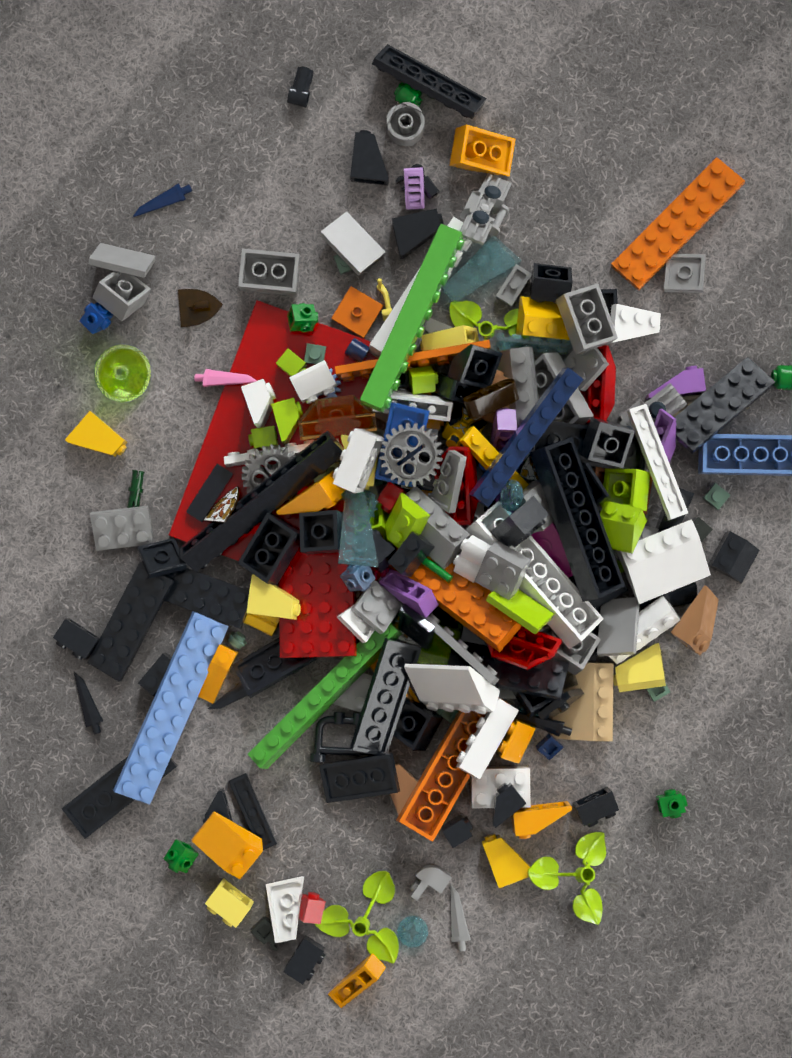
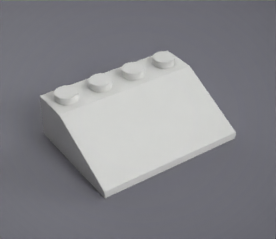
M692 519L639 540L633 554L616 550L638 605L711 575L700 537Z
M405 664L404 668L417 696L426 705L427 709L433 711L443 709L448 712L459 710L464 713L475 711L480 714L495 711L500 690L470 666Z

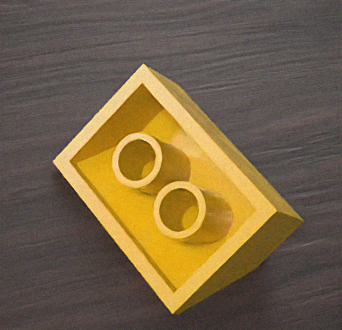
M520 296L516 335L570 340L557 304L548 301L540 303L530 299V297Z

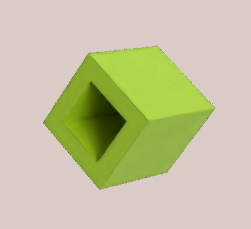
M287 349L276 362L277 366L290 377L306 370L305 367L307 366L306 362L290 349Z
M431 366L408 369L409 387L413 395L436 391L435 384H438V375Z
M275 426L251 429L252 434L248 435L250 446H254V449H262V446L266 448L271 444L278 447Z

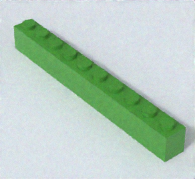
M440 224L360 398L363 405L382 413L385 408L388 409L392 402L391 395L393 391H397L401 382L399 377L401 373L406 372L409 364L407 360L410 355L413 356L417 347L415 342L417 338L422 337L425 329L423 325L426 320L429 321L433 310L431 307L433 303H437L439 300L441 285L445 286L449 277L447 272L449 268H453L455 265L457 250L461 251L465 240H463L461 231Z
M391 621L383 634L380 635L375 630L366 643L360 641L356 645L357 656H345L248 753L249 757L259 768L268 769L379 658L384 639L397 640L403 633Z

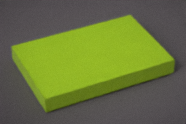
M518 590L510 600H507L495 591L491 592L486 599L488 603L533 634L540 631L555 614L521 590Z

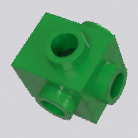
M300 303L291 305L287 314L290 331H313L315 324L318 323V313L315 312L314 304Z
M669 789L664 791V794L656 796L659 813L663 818L668 816L671 819L681 817V813L686 812L687 800L685 795H682L679 791Z
M175 839L164 860L169 864L168 868L176 873L178 871L187 873L199 853L188 843Z

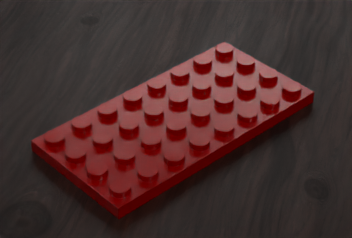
M339 500L328 510L325 508L320 510H338L344 513L345 552L305 554L300 552L299 547L279 581V587L298 599L301 606L297 620L279 617L280 658L357 656L356 636L337 618L338 615L356 603L355 591L350 592L340 577L349 565L355 563V551L351 542L355 538L354 500ZM299 513L278 515L300 531Z

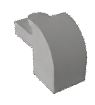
M429 864L420 867L415 872V876L420 880H415L410 887L412 891L411 897L418 901L428 885L442 893L451 880L452 875L438 865Z

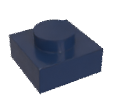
M550 733L536 745L537 750L548 760H551L564 748Z

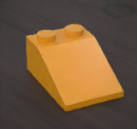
M467 124L457 127L455 129L450 166L509 177L515 139Z
M332 471L292 498L276 512L278 515L318 512L323 508L328 510L343 498L341 494L346 489L333 484L334 472Z
M568 801L531 805V808H520L511 816L513 832L515 836H519V839L531 838V835L538 833L570 812L572 806Z
M215 811L192 838V842L219 867L238 879L242 878L263 852L262 838Z

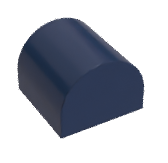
M354 338L347 347L345 355L357 363L363 362L369 353V346Z

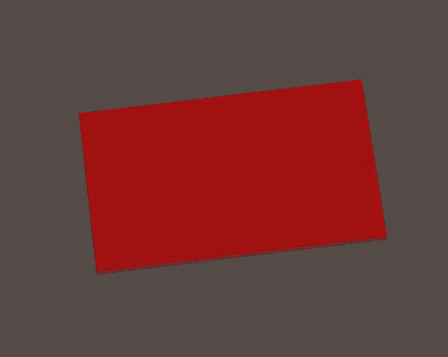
M256 300L230 373L245 374L251 376L256 381L264 379L266 383H270L276 399H273L274 403L290 398L300 402L303 415L300 416L301 422L289 443L301 445L304 444V441L316 440L328 430L339 440L343 447L341 435L349 436L350 432L354 431L355 428L369 431L374 417L363 411L365 405L360 401L369 378L355 377V380L350 382H343L339 378L335 379V381L341 382L337 386V388L341 389V392L335 393L338 398H332V404H329L328 401L325 402V407L321 403L315 407L314 402L307 404V402L302 403L289 378L290 376L279 368L276 362L287 349H290L304 361L307 343L326 346L324 360L328 368L333 369L332 375L336 374L335 366L357 363L345 355L347 347L354 338L367 346H370L371 342L319 322L315 324L313 331H290L287 317L289 311ZM369 352L365 357L364 361L375 360L379 358H377ZM307 364L305 368L308 369L314 365ZM250 383L224 386L169 536L188 542L212 523L201 522L186 511L216 464L234 474L216 503L237 486L240 493L238 501L248 494L247 487H243V481L245 480H242V474H244L242 467L246 466L226 467L224 456H228V453L231 452L243 454L247 453V450L254 449V446H250L248 435L252 434L251 429H256L257 427L253 422L241 388ZM319 395L318 399L325 398L327 395ZM272 409L264 427L275 426L278 445L282 448L285 445L281 441ZM274 460L268 462V464L274 465L277 463ZM262 474L255 475V477L262 478L264 476ZM314 480L312 481V483H311L309 486L304 487V488H302L300 491H298L297 495L300 494V493H301L302 491H304L305 489H307L308 487H310L311 485H313V484H314ZM275 510L271 513L278 516ZM261 522L254 526L251 532L240 537L234 545L226 548L221 555L239 561Z

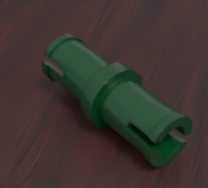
M132 470L131 486L128 487L130 494L127 508L133 507V503L134 507L140 506L141 493L144 491L142 489L144 471H139L138 475L137 470Z

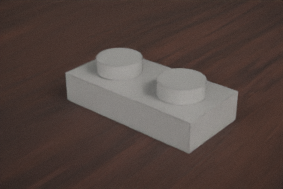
M516 264L497 293L496 298L512 307L532 274Z

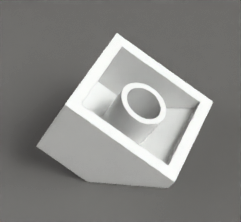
M325 360L289 377L302 403H312L318 399V395L322 393L328 395L334 392V388L337 387Z

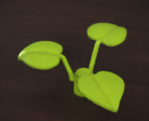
M460 301L450 303V317L455 327L462 325L476 326L484 340L492 338L495 330L508 329L509 335L514 339L523 340L529 337L516 335L519 309H513L504 316V322L507 326L503 327L493 326L489 321L477 323L482 318V311L475 302Z
M603 832L589 833L578 840L575 846V854L578 858L583 859L582 864L584 867L577 868L575 873H558L559 865L557 861L547 856L537 859L528 869V876L532 883L544 890L556 888L559 884L558 876H575L578 882L585 883L580 890L581 895H577L573 900V912L579 919L596 925L600 924L602 918V900L595 889L591 888L586 891L585 889L595 879V871L590 866L600 865L606 857L605 834Z
M378 871L370 875L363 885V894L368 898H372L364 917H358L353 923L352 920L348 919L349 914L344 907L331 905L323 911L321 924L315 925L324 933L334 937L347 935L350 927L353 933L359 937L365 934H374L367 941L368 952L370 954L373 953L379 960L394 964L399 952V942L396 934L389 928H382L378 933L376 930H368L370 922L367 917L375 900L380 904L390 902L395 895V885L390 873Z

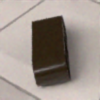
M504 379L466 396L463 400L468 418L477 419L518 401L519 395L515 380Z

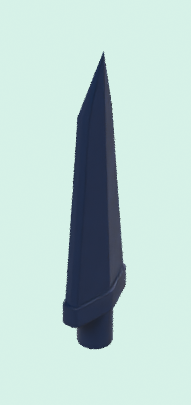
M176 184L174 187L140 206L133 217L186 200L184 195L192 192L190 184L182 188L180 184Z

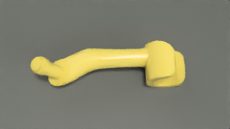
M379 278L377 280V289L384 297L386 309L381 311L383 321H385L392 308L389 293L382 284V279Z

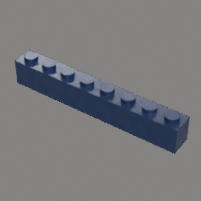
M569 367L561 369L469 493L471 497L483 506L489 507L584 380Z

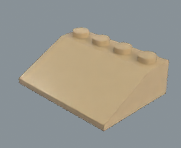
M587 662L584 669L576 675L567 671L563 692L581 688L584 695L573 702L568 710L552 717L553 720L565 722V727L572 728L570 736L561 733L558 737L552 734L554 738L613 741L614 663Z

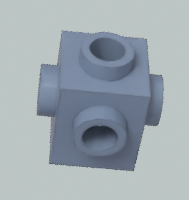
M366 562L352 563L340 575L350 592L365 591L370 588V583L376 579L371 567Z

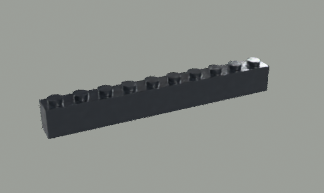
M327 430L239 500L225 523H210L180 547V558L195 572L204 569L211 560L219 557L226 548L234 545L244 534L251 532L254 526L263 521L267 513L271 514L274 510L280 509L283 503L288 499L294 498L298 491L309 486L317 476L324 474L331 465L339 462L344 450L342 445Z

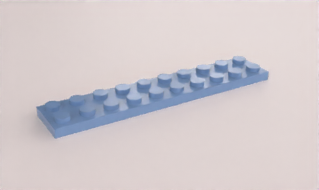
M192 611L113 789L115 793L150 805L208 675L207 669L227 632L228 625Z

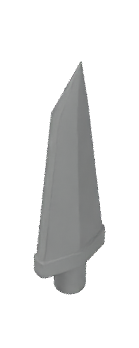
M450 883L451 942H457L458 951L461 952L466 951L465 941L471 939L459 893Z

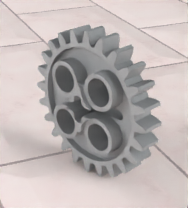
M406 423V428L404 429L400 424L398 425L399 431L395 428L391 430L393 436L391 434L385 435L389 441L383 440L381 442L386 446L379 450L384 453L379 459L385 460L381 467H388L385 474L392 473L391 480L397 477L398 484L405 481V486L407 487L412 482L413 487H415L417 481H419L423 485L424 478L430 481V474L437 475L434 468H441L437 462L443 461V458L439 457L438 454L444 451L437 447L442 443L434 441L438 437L437 435L431 437L432 429L425 432V425L418 429V423H415L413 428H411L410 423ZM410 436H415L418 439L417 446H412L409 443ZM422 444L426 445L425 448L414 455V458L411 457L400 466L397 465L409 452L414 451ZM398 447L402 450V457H396L393 454L394 448ZM422 452L429 454L430 460L428 462L421 460L420 455ZM405 464H412L414 472H406Z
M271 444L269 450L262 446V452L255 449V456L249 454L250 461L245 460L246 467H242V472L244 473L242 474V480H245L243 481V487H247V493L251 492L266 480L270 474L272 475L295 457V452L293 451L288 454L287 447L282 451L280 445H278L277 449H274ZM271 460H274V461L277 462V463L274 464V465L268 464V462L271 461ZM257 474L264 475L262 478L255 477Z

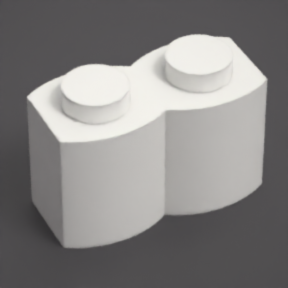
M473 535L469 539L465 538L460 546L462 552L456 556L453 562L455 565L454 572L474 583L487 549L491 545Z

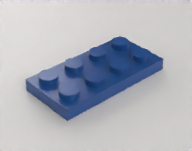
M391 402L384 441H389L385 436L386 434L393 436L391 431L393 428L399 431L398 425L400 424L404 429L406 428V423H410L411 428H413L415 423H418V429L425 425L426 432L430 410ZM410 436L409 443L412 446H417L418 439L415 436ZM423 444L414 451L409 452L397 465L400 466L409 458H414V455L422 450ZM396 447L393 450V454L396 457H402V450ZM379 459L375 479L398 484L397 477L391 480L392 473L385 474L388 467H381L385 460ZM405 464L406 472L413 473V465ZM402 481L400 485L405 486V481ZM412 482L409 483L408 487H413Z

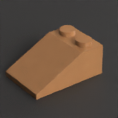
M705 585L671 631L684 646L700 656L710 646L719 601Z

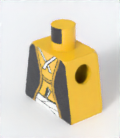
M455 404L451 411L450 422L446 421L442 437L447 439L446 445L448 447H460L461 443L459 441L470 427L474 426L481 433L487 422L480 418L469 419L466 409Z

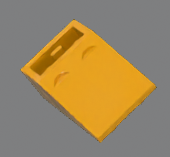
M514 718L497 748L499 756L519 764L536 728Z

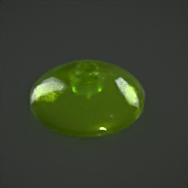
M126 344L114 345L106 349L97 359L94 368L95 383L100 392L111 400L117 402L132 401L141 396L147 389L151 379V366L145 354L138 348ZM121 368L122 373L117 375V370Z

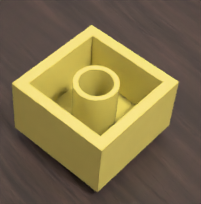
M223 878L205 904L212 914H219L226 925L230 927L233 925L236 928L249 912L254 901Z

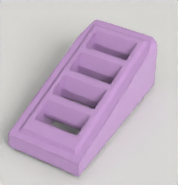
M423 167L404 168L406 209H424ZM408 176H419V178L408 179ZM409 184H420L416 186H409Z

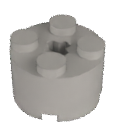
M403 102L390 109L386 120L389 138L400 146L415 145L424 133L425 119L421 109L410 102Z

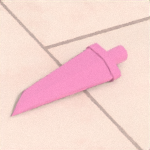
M206 369L204 374H195L194 376L195 382H203V387L256 382L249 375Z

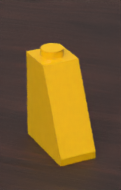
M91 411L86 414L65 439L70 444L114 457L117 454L120 456L127 447L125 445L128 443Z
M490 834L484 837L485 840L482 841L498 888L529 877L528 869L531 866L500 835Z

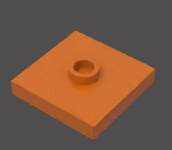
M350 286L331 319L358 336L365 338L382 310L383 305Z

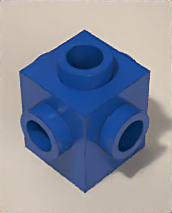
M98 302L90 303L84 309L85 313L79 320L92 334L106 329L111 324L110 319L113 314Z

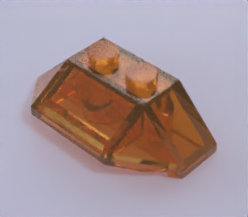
M354 395L317 399L298 420L300 440L317 439L327 430L334 437L349 435L355 428L365 429L370 432L377 431L375 412L370 407L363 405Z

